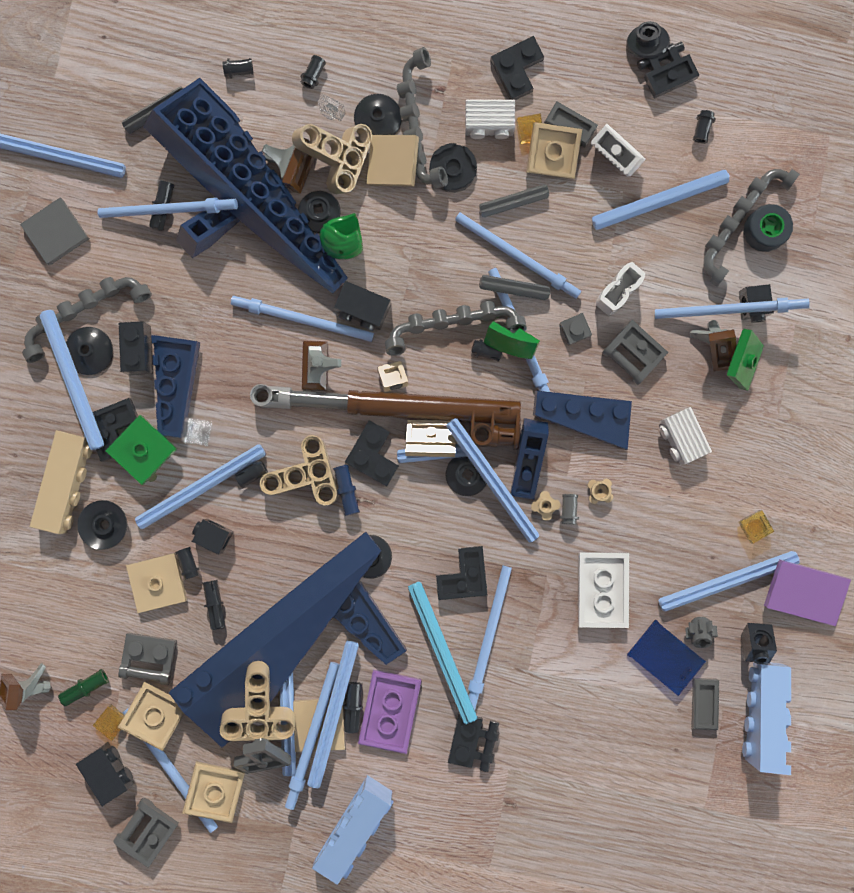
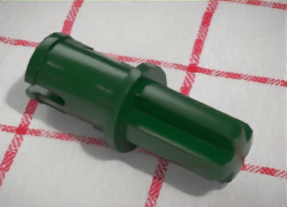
M100 669L84 680H77V684L59 693L60 703L63 706H68L84 696L89 697L92 691L109 683L107 674L103 669Z

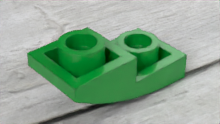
M493 321L488 327L483 343L512 356L532 359L540 340L520 328L515 333H512Z

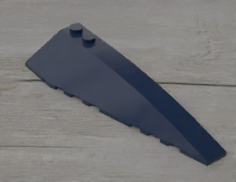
M198 78L152 109L144 128L215 198L219 200L236 199L238 208L230 209L229 211L251 231L331 293H334L348 279L335 258L326 254L321 246L320 236L318 233L314 234L308 226L309 220L304 213L300 214L295 207L296 201L275 170H270L267 166L266 157L262 151L258 152L251 142L253 138L248 131H244L239 125L240 119L236 113L201 78Z
M364 532L168 693L183 713L223 748L230 741L225 740L220 735L222 714L230 708H245L247 667L254 661H262L268 665L270 671L271 702L382 550L370 535ZM258 674L252 676L254 679L263 678V676ZM260 698L253 699V701L257 703L263 701ZM233 722L227 723L229 726H236V725H237L236 723H233Z

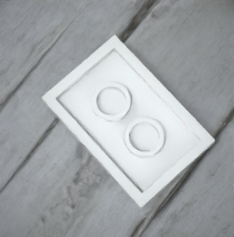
M578 552V627L629 628V553Z

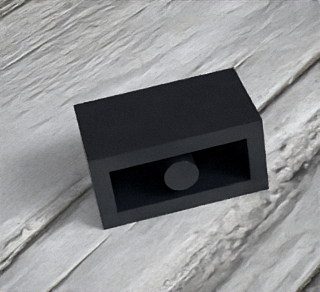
M345 281L334 309L338 313V317L345 321L351 322L354 319L361 322L360 326L369 331H374V329L381 330L391 306V299Z
M144 321L118 323L120 372L127 375L153 374L151 326Z
M109 742L75 764L102 807L126 792L134 784L132 772L129 768L123 766L118 750L111 746Z

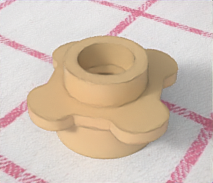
M609 479L597 482L590 480L587 486L590 489L589 501L592 504H596L598 501L609 503L613 500V495L611 494L612 482Z
M542 491L536 502L531 504V509L541 514L543 520H550L552 513L558 510L561 504L558 500L550 497L549 492ZM545 503L548 504L547 508H544L543 506Z

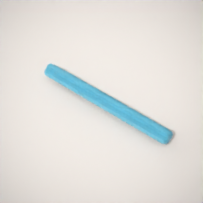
M421 582L408 586V590L463 723H471L477 719L476 712Z

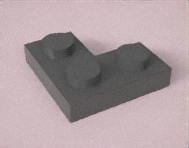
M264 738L255 739L252 743L243 744V755L234 757V767L246 774L291 765V755Z

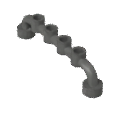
M425 47L414 50L413 57L404 65L402 71L403 82L397 84V92L401 98L406 100V106L400 108V115L403 121L409 122V130L404 131L403 135H416L419 137L416 175L422 183L432 184L435 188H440L448 184L447 173L441 166L431 169L430 175L425 171L426 156L422 151L421 145L423 133L418 123L420 111L415 102L416 85L412 80V71L415 67L422 70L431 66L430 54Z
M773 169L767 171L761 179L755 177L747 188L751 191L748 197L741 196L733 207L737 212L733 217L727 215L719 226L723 231L718 237L713 234L705 245L709 250L705 254L703 266L705 271L712 277L710 280L712 284L718 287L729 272L722 265L717 269L713 264L714 258L773 179H780L783 181L780 186L788 191L800 175L793 169L789 173L782 169Z
M108 277L99 283L102 289L95 293L91 289L80 292L78 294L79 302L73 305L70 301L60 303L57 306L59 313L55 315L59 324L63 321H70L81 311L94 308L98 305L99 301L106 297L110 298L117 295L125 287L132 288L129 294L134 303H142L148 300L152 293L146 284L141 285L138 280L131 277H124L116 281L112 277ZM40 315L35 318L37 325L32 327L25 335V349L22 351V354L27 363L36 362L45 356L41 345L34 343L38 335L46 333Z
M485 301L480 305L481 310L471 311L468 305H462L456 309L457 314L447 315L443 309L435 310L432 313L433 318L424 320L421 314H412L408 317L409 322L397 325L392 330L390 338L385 341V348L388 355H401L406 350L404 339L400 337L403 333L419 334L429 328L442 330L447 328L448 325L458 323L465 326L475 320L492 321L498 316H507L509 318L506 321L507 330L515 333L519 328L526 331L527 325L525 318L519 316L513 308L507 306L495 307L494 302Z

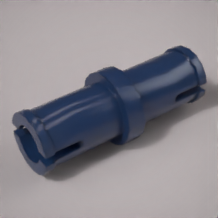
M342 465L333 468L339 488L337 494L341 496L344 515L349 516L360 513L354 492L357 490L356 486L352 484L349 466Z

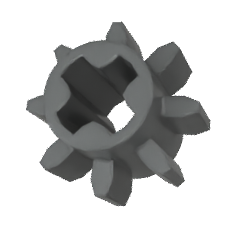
M706 617L692 619L688 623L689 627L685 628L686 639H691V644L697 648L711 646L715 642L714 638L718 637L717 626H713L712 621Z

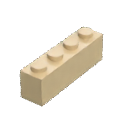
M56 430L30 527L56 534H65L71 529L74 521V516H72L74 506H77L80 499V492H78L80 483L84 481L87 473L85 468L86 461L93 452L89 448L86 437Z

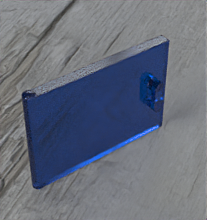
M656 619L627 653L628 657L633 658L677 696L680 695L706 662L664 628Z

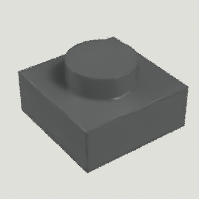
M583 313L559 323L568 345L592 336Z

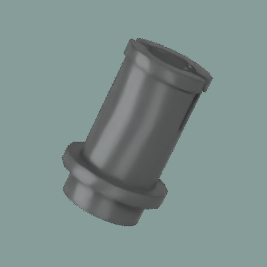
M562 494V516L559 519H562V524L576 525L577 520H579V517H577L578 495Z

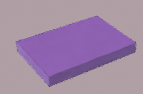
M779 559L764 606L769 609L836 626L851 579Z
M373 669L358 744L407 754L421 679Z

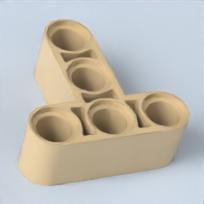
M312 124L296 129L292 134L293 145L298 150L331 166L326 181L328 190L336 195L353 190L372 141L370 128L364 124L355 125L345 130L342 139ZM303 132L309 135V143L303 139ZM355 132L359 134L360 142L356 141ZM326 143L331 147V154H328L325 150ZM347 154L352 158L351 165L346 160ZM339 176L344 181L343 188H341L338 184Z
M314 435L305 437L301 444L305 463L269 472L263 475L260 480L261 490L268 495H277L311 485L314 497L319 504L331 505L338 499V489L326 445L321 438ZM312 440H317L320 444L319 451L315 454L309 453L307 449L308 443ZM318 464H323L326 467V474L321 478L314 474V467ZM295 470H299L302 474V481L298 484H294L290 480L291 473ZM271 477H275L279 484L274 491L269 490L267 487V481ZM325 487H329L333 492V497L329 501L322 500L320 496L321 490Z
M254 661L247 667L245 708H230L222 714L220 735L228 741H250L259 738L268 740L288 739L293 735L295 729L294 712L288 707H270L269 667L262 661ZM258 674L263 676V678L254 679L252 676ZM260 698L263 701L257 703L254 702L253 699ZM286 721L288 722V724L281 725L279 724V722ZM233 722V723H236L237 725H236V726H229L227 723ZM254 722H261V723H263V724L257 726V725H254L253 723H254Z

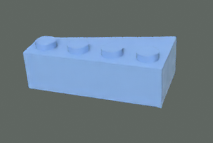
M753 662V667L749 670L751 692L747 694L749 716L745 718L744 723L747 738L742 746L743 756L747 762L760 772L791 775V766L786 765V752H791V742L788 741L786 728L791 726L790 711L786 708V703L791 702V667L781 663L756 664Z
M367 775L315 858L312 869L337 885L342 878L347 879L354 866L352 865L356 857L362 855L366 848L367 840L375 834L381 819L390 810L393 804V800H391L392 790Z

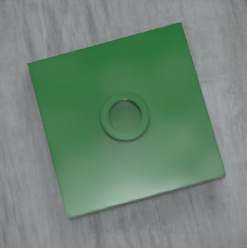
M749 329L742 330L727 372V376L739 389L746 391L749 390L764 348L759 338Z
M139 415L109 446L106 452L141 485H144L172 456L177 448L148 420Z

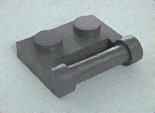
M633 320L626 325L602 352L606 357L612 358L634 378L632 381L637 385L669 353ZM619 344L645 366L641 371L616 350Z
M127 633L118 677L124 679L128 677L160 681V684L169 685L177 640ZM131 661L163 665V670L161 672L131 667Z
M142 798L138 803L137 811L122 833L117 834L113 842L117 847L149 868L179 822L157 808L149 799ZM147 814L152 819L134 844L130 841V837Z

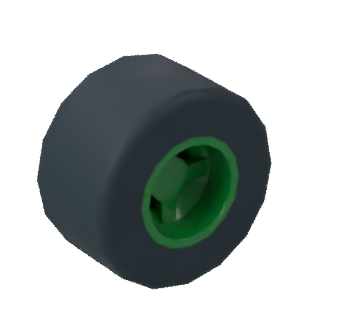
M767 204L761 206L747 218L744 224L743 233L746 242L757 251L769 252L776 250L789 240L793 232V221L788 211L779 205Z

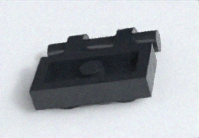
M683 42L670 43L668 49L660 56L648 59L643 58L637 61L640 71L647 67L651 70V72L645 74L644 79L654 99L686 85L700 76L690 54L680 57L679 53L685 50ZM665 59L670 60V63L662 67L660 66L659 62Z
M458 712L448 763L472 768L474 759H478L481 761L479 770L489 772L490 764L494 762L495 757L493 754L495 741H498L500 735L498 732L499 722L490 720L488 729L482 728L483 718L477 716L475 721L465 724ZM479 737L486 739L483 751L476 749Z

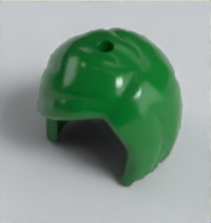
M355 213L331 219L323 225L320 231V242L327 255L338 260H348L357 257L363 252L360 225Z

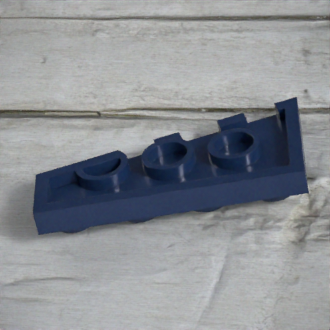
M151 335L152 344H154L153 366H155L156 372L154 387L157 390V430L164 436L184 439L200 342Z
M535 391L533 416L596 438V440L615 445L623 450H628L632 401Z
M359 581L333 618H336L345 626L347 631L355 635L366 648L387 665L405 653L407 648L362 582Z

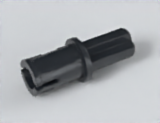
M160 180L156 199L152 201V205L170 203L175 185ZM167 214L151 215L149 227L162 231Z
M218 580L202 582L206 600L204 607H207L210 629H222L225 627L221 605L224 602L220 599Z
M360 682L348 683L346 704L343 705V708L346 709L344 731L347 733H358L360 710L363 709L361 705L363 684Z

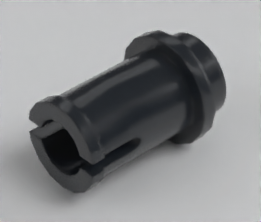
M317 55L311 57L305 73H302L300 76V82L303 86L309 89H314L315 86H318V78L326 65V61Z
M227 58V61H222L225 77L229 76L232 79L233 76L254 75L252 58L230 61V58Z
M701 110L700 114L697 115L698 123L693 136L694 142L708 143L712 123L716 121L714 112Z
M483 339L479 341L474 340L471 354L475 355V358L480 356L497 362L500 361L501 351L482 342Z
M255 461L249 468L236 473L235 478L240 487L244 488L246 485L262 478L263 475L268 473V470L262 461Z
M191 547L176 551L175 553L182 570L180 575L184 576L185 580L199 576L198 570L200 569L196 567Z

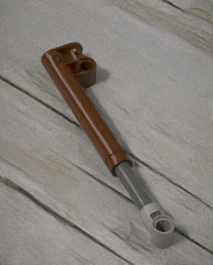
M257 384L250 392V399L260 408L291 409V406L341 409L347 410V414L352 415L360 414L451 421L456 418L459 422H471L470 438L476 446L497 447L498 445L513 446L514 450L518 449L521 401L374 391L359 392L358 390H349L348 394L294 391L292 387L267 386L264 384ZM263 390L268 391V399L262 403L258 402V393ZM484 429L488 433V439L484 442L476 440L475 431Z

